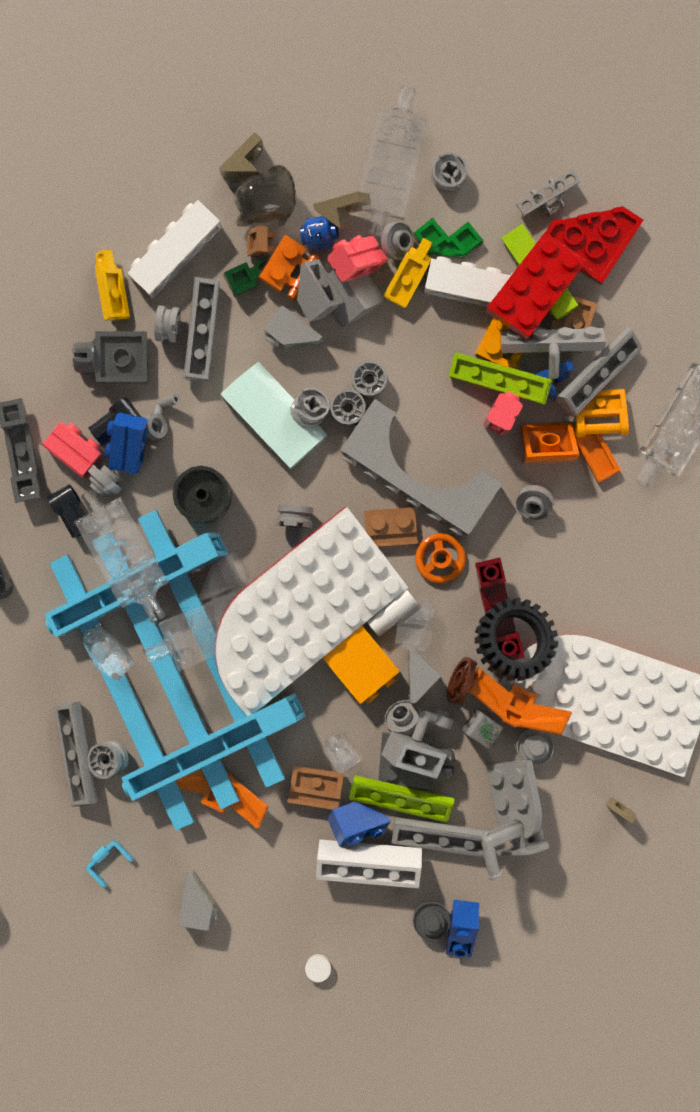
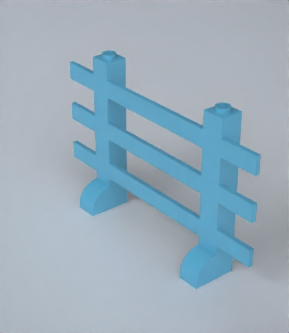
M154 510L138 518L154 551L155 559L130 570L113 532L95 540L94 543L112 580L87 593L69 555L49 563L68 603L44 615L47 619L45 622L46 627L55 637L65 636L79 628L81 629L145 766L121 777L123 780L122 788L125 794L134 801L157 790L175 831L195 821L175 780L201 768L220 809L236 803L240 799L221 758L246 746L266 788L284 780L285 776L266 736L298 722L306 714L296 693L249 716H246L230 696L220 679L216 666V632L188 575L196 569L209 566L228 557L229 554L219 533L207 532L175 548L158 511ZM167 584L170 585L235 721L210 735L143 597ZM123 606L132 621L189 742V745L166 756L163 755L99 620V618Z

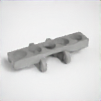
M571 170L555 181L553 178L549 179V184L537 192L534 189L531 190V195L516 205L521 211L522 216L525 217L536 209L543 207L545 210L544 214L551 217L552 211L559 207L564 209L566 201L562 200L561 195L580 183L574 170ZM573 176L575 182L567 184L565 180ZM562 183L564 188L560 190L557 184ZM551 189L553 191V196L546 197L544 195V190ZM555 198L557 203L548 207L546 203ZM529 202L532 208L526 211L522 206Z

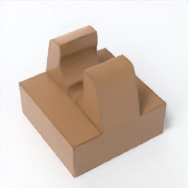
M260 225L248 230L247 256L257 257L274 252L275 247L268 246V240L275 238V233L269 231L267 226Z

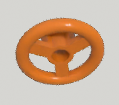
M437 533L426 537L419 544L415 555V562L419 573L426 580L436 584H445L455 580L462 573L466 563V554L462 544L455 537L444 533ZM442 541L450 543L456 549L458 561L452 559L451 553L443 548ZM434 542L435 550L431 555V562L424 566V551L427 546ZM438 554L445 556L444 563L437 562L436 556ZM450 566L455 568L453 572L446 576H435L430 573L435 567L446 568Z

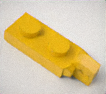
M423 238L418 249L411 247L409 252L407 251L383 296L384 298L406 309L430 265L431 257L427 253L433 244L432 242Z
M102 250L95 254V274L104 321H125L130 318L122 269H118L117 264H114L112 250Z

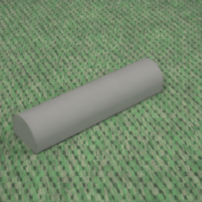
M194 278L184 380L209 382L220 280Z
M625 328L605 348V351H602L556 397L557 403L566 413L576 416L643 349L633 329Z
M76 701L54 706L71 807L95 804L98 802L94 776L88 766L87 756L89 748L81 703Z
M395 817L391 844L484 857L482 837L489 830Z

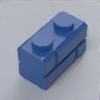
M118 413L114 421L109 422L107 436H111V443L107 444L105 450V458H109V469L124 470V472L131 474L139 473L144 459L147 418L132 417L129 414Z

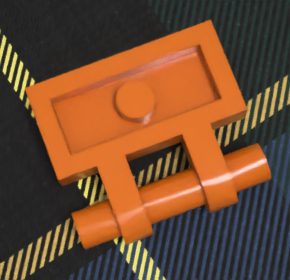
M284 235L258 279L277 292H280L284 285L291 288L287 297L296 301L300 274L297 279H294L290 276L296 266L300 268L304 262L315 259L320 260L321 258L317 254L312 253L310 258L305 260L302 258V255L306 248L287 235Z

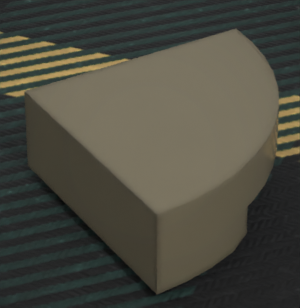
M611 798L606 805L631 824L637 817L633 811L614 798Z

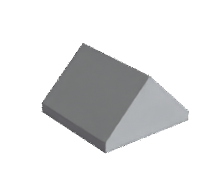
M336 269L328 274L344 301L343 304L333 311L343 329L386 302L369 274L346 282L340 281L335 273Z
M407 649L408 698L410 703H416L441 675L415 650Z

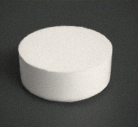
M321 954L311 956L305 966L307 977L314 982L326 980L331 972L329 959Z

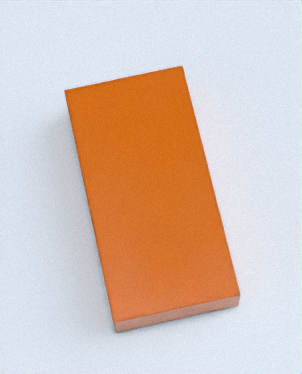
M588 434L585 437L576 438L577 447L597 483L621 471L601 434Z

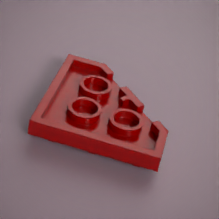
M624 206L612 208V210L596 211L569 219L554 220L546 230V233L587 260L580 272L602 285L644 219Z

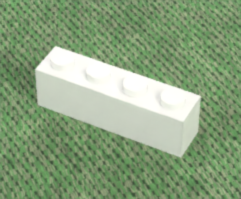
M199 200L194 204L190 203L182 211L183 216L177 222L173 221L166 227L164 236L159 241L157 239L148 246L147 253L141 259H135L129 266L130 271L127 273L129 277L152 299L222 228L220 220Z
M446 257L431 258L424 294L487 307L511 275L502 274L500 269L487 267L486 270L476 268L475 264L469 262H462L461 265L451 263L452 260Z
M320 839L316 880L419 888L422 848L358 843L354 846L345 844L339 847L337 841Z

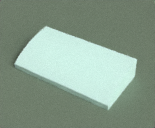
M259 362L243 373L221 393L226 402L291 470L328 436L319 425L313 428H305L293 420L291 405L294 399Z

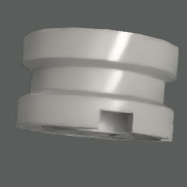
M445 152L439 155L434 161L431 172L434 185L444 192H454L460 189L467 176V163L460 154ZM450 168L454 171L452 177L445 172L446 169Z
M158 306L154 330L156 341L163 342V340H169L170 343H177L181 322L179 307L167 309L166 306Z
M367 360L361 362L352 373V386L364 398L379 396L387 385V373L385 368L378 362ZM365 376H374V382L367 384Z
M308 387L302 389L291 405L293 420L305 428L318 426L330 409L327 395L317 388ZM308 405H312L314 409L310 410Z
M341 390L331 400L330 411L332 418L342 426L351 427L357 425L365 414L366 404L364 398L355 390ZM346 403L353 407V410L349 413L343 410Z
M278 505L280 518L277 519V526L312 528V521H310V515H313L312 507Z
M115 740L94 745L87 756L90 772L100 779H108L120 775L125 771L129 762L126 748Z

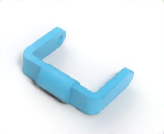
M117 840L112 841L107 847L103 845L92 856L93 860L86 867L87 872L103 888L107 886V883L92 867L96 863L99 864L110 854V850L114 846L129 862L132 863L135 860Z

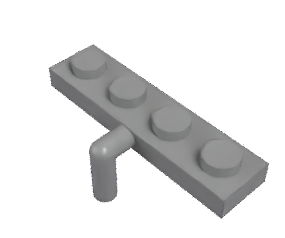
M568 327L560 329L537 328L528 340L511 329L501 331L500 334L502 353L549 352L548 377L550 379H557L559 377L560 352L605 351L606 347L604 329L596 327L571 329Z

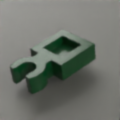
M265 259L257 260L252 268H249L247 262L223 273L234 297L258 286L256 279L261 274L258 267L265 264Z

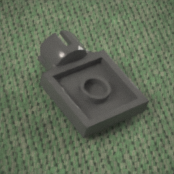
M95 331V339L92 342L74 343L72 351L74 357H87L72 358L74 370L78 373L95 374L97 384L148 383L147 331Z
M388 732L382 733L381 754L390 735ZM423 736L421 742L447 755L444 761L445 764H453L455 762L454 751L437 748L434 746V737ZM380 754L379 781L404 787L429 789L431 780L436 779L395 767ZM443 765L437 779L450 780L454 773V767Z

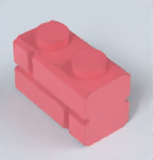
M358 235L348 243L345 239L336 243L332 247L334 251L328 255L327 260L332 268L336 269L335 273L340 281L346 282L374 273L387 262V257L383 250L379 249L380 245L374 236L363 238L361 235Z
M508 391L505 394H499L483 423L484 427L501 436H505L511 430L516 420L515 418L523 406L519 402L520 398Z
M60 422L42 446L78 475L86 479L90 475L88 472L89 468L93 464L97 466L103 459L104 455L99 451L102 447L91 438L88 441L80 436L82 431L71 422L68 425Z

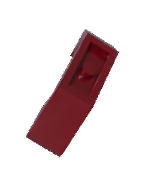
M500 557L475 563L478 587L485 613L499 602L508 599L505 587L506 578ZM513 618L503 619L498 624L495 634L499 650L510 660L525 658L519 632H516Z

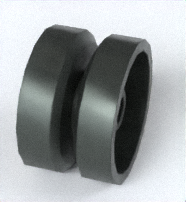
M202 465L190 467L181 473L174 483L172 493L174 505L180 514L193 522L201 524L216 522L230 508L232 500L231 487L225 477L212 467ZM200 490H204L207 493L204 499L197 497L200 495Z

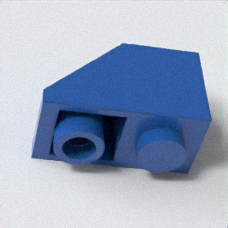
M357 802L333 809L327 818L339 847L345 844L354 846L363 840L362 838L368 836L377 838L386 832L385 830L391 822L388 816Z
M454 900L450 913L451 922L448 930L446 954L454 955L458 958L471 957L479 930V903Z

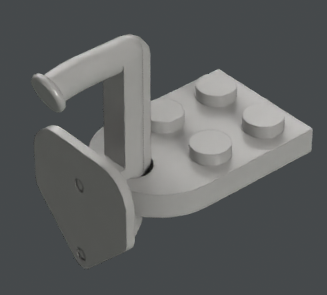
M532 760L486 765L495 815L499 827L486 831L482 837L484 858L489 873L488 879L490 880L498 879L503 875V871L499 869L496 854L497 856L530 855L549 848L548 842L544 839L541 826L543 819ZM533 837V840L528 841V838ZM513 840L512 845L500 848L495 852V846Z

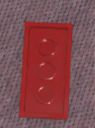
M545 232L487 306L486 312L528 340L585 266L587 260Z

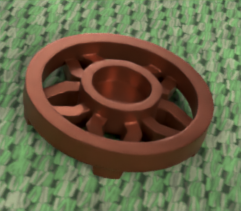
M464 657L455 667L447 688V699L449 702L461 705L470 688L474 687L476 683L474 676L477 662L473 659Z

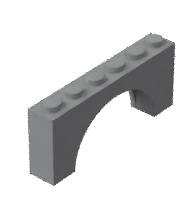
M374 399L341 448V453L344 454L342 459L354 467L358 463L365 468L364 473L375 481L379 477L386 482L385 487L395 494H398L400 491L408 497L406 499L408 503L418 509L420 506L424 507L429 511L427 515L439 523L441 520L450 524L448 529L461 537L462 534L468 536L503 483L483 470L468 483L449 489L432 488L413 480L399 467L390 448L389 430L396 412Z

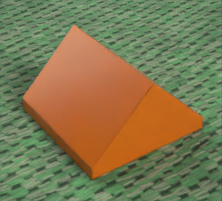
M572 422L521 425L523 464L574 462L579 458Z

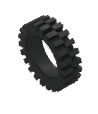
M515 598L512 601L511 599H506L503 602H499L480 618L478 622L480 625L475 630V633H478V636L475 637V644L480 645L476 649L477 654L482 653L484 656L481 662L483 664L488 662L490 665L488 670L491 673L496 670L498 672L497 677L503 678L507 676L508 681L515 679L523 681L526 678L529 679L537 675L552 663L550 659L554 658L557 653L553 650L558 647V641H554V638L558 636L557 630H551V627L555 625L553 620L547 622L545 617L549 614L546 610L540 613L538 610L541 606L537 603L531 606V601L528 599L521 602V598ZM510 617L519 618L533 629L536 635L537 647L534 656L529 661L516 662L510 660L499 650L495 634L498 624L503 619Z

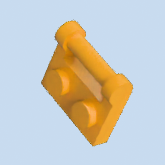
M493 317L475 355L486 361L518 370L520 367L518 363L523 353H512L509 360L502 358L504 353L501 351L500 334L501 331H506L510 328Z
M625 389L601 390L575 416L576 437L608 433L628 435L629 423ZM618 417L619 423L585 424L584 419Z

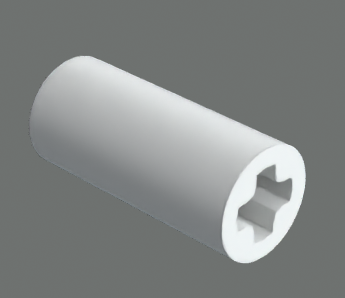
M406 589L371 617L367 623L380 637L419 604Z

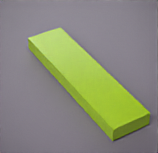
M523 223L501 238L518 265H520L536 244ZM566 289L550 312L558 321L579 306L569 290Z
M458 352L454 353L448 375L450 378L498 392L506 393L508 391L519 398L546 405L553 380Z
M354 775L349 800L446 823L449 822L454 805V798L357 775Z

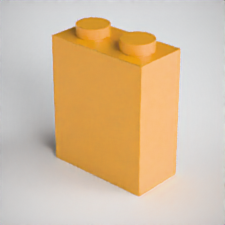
M360 626L323 657V660L360 704L364 701L369 704L379 695L377 692L379 688L383 685L388 688L399 679L396 675L400 672L399 669L363 626Z

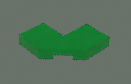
M432 217L413 233L419 243H421L423 238L433 243L428 251V255L465 258L484 242L469 221L448 237Z

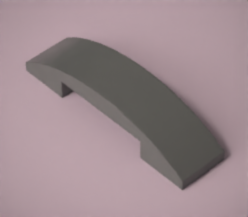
M19 398L0 402V426L4 430L15 503L41 498L39 470L23 399Z

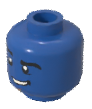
M324 216L307 218L304 225L300 227L302 244L307 245L311 251L330 249L334 246L335 239H339V228Z

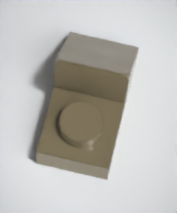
M256 132L219 167L220 173L225 179L260 178L259 171L249 162L250 160H256L263 152L262 138Z
M357 191L315 203L313 207L314 210L337 227L352 230L349 213L359 212L362 210V206L369 205L371 202L368 193Z

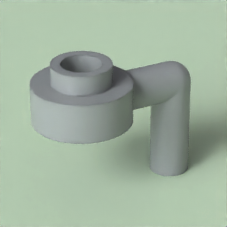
M177 394L157 400L153 414L144 417L148 420L146 438L157 440L166 435L168 426L163 417V412L165 408L180 403V397Z
M436 708L435 712L422 711L412 739L419 742L422 741L428 722L451 730L454 719L449 718L451 713Z

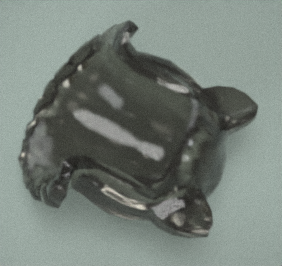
M283 165L272 166L268 169L269 174L252 175L244 180H235L229 185L230 190L236 194L235 204L240 212L236 221L237 226L247 227L254 222L269 223L275 220L279 222L280 227L285 225L296 205L295 182L286 167Z

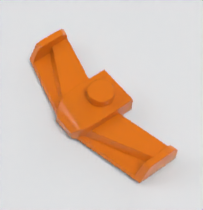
M477 668L474 676L476 683L474 687L470 688L469 692L497 714L503 722L515 728L522 727L562 735L572 711L533 704L537 697L536 694L515 684H512L508 692L481 668Z
M201 768L175 780L179 789L203 793L204 795L200 803L225 813L227 807L220 809ZM227 772L240 799L229 806L249 821L256 829H259L267 813L268 805L237 781L233 774Z

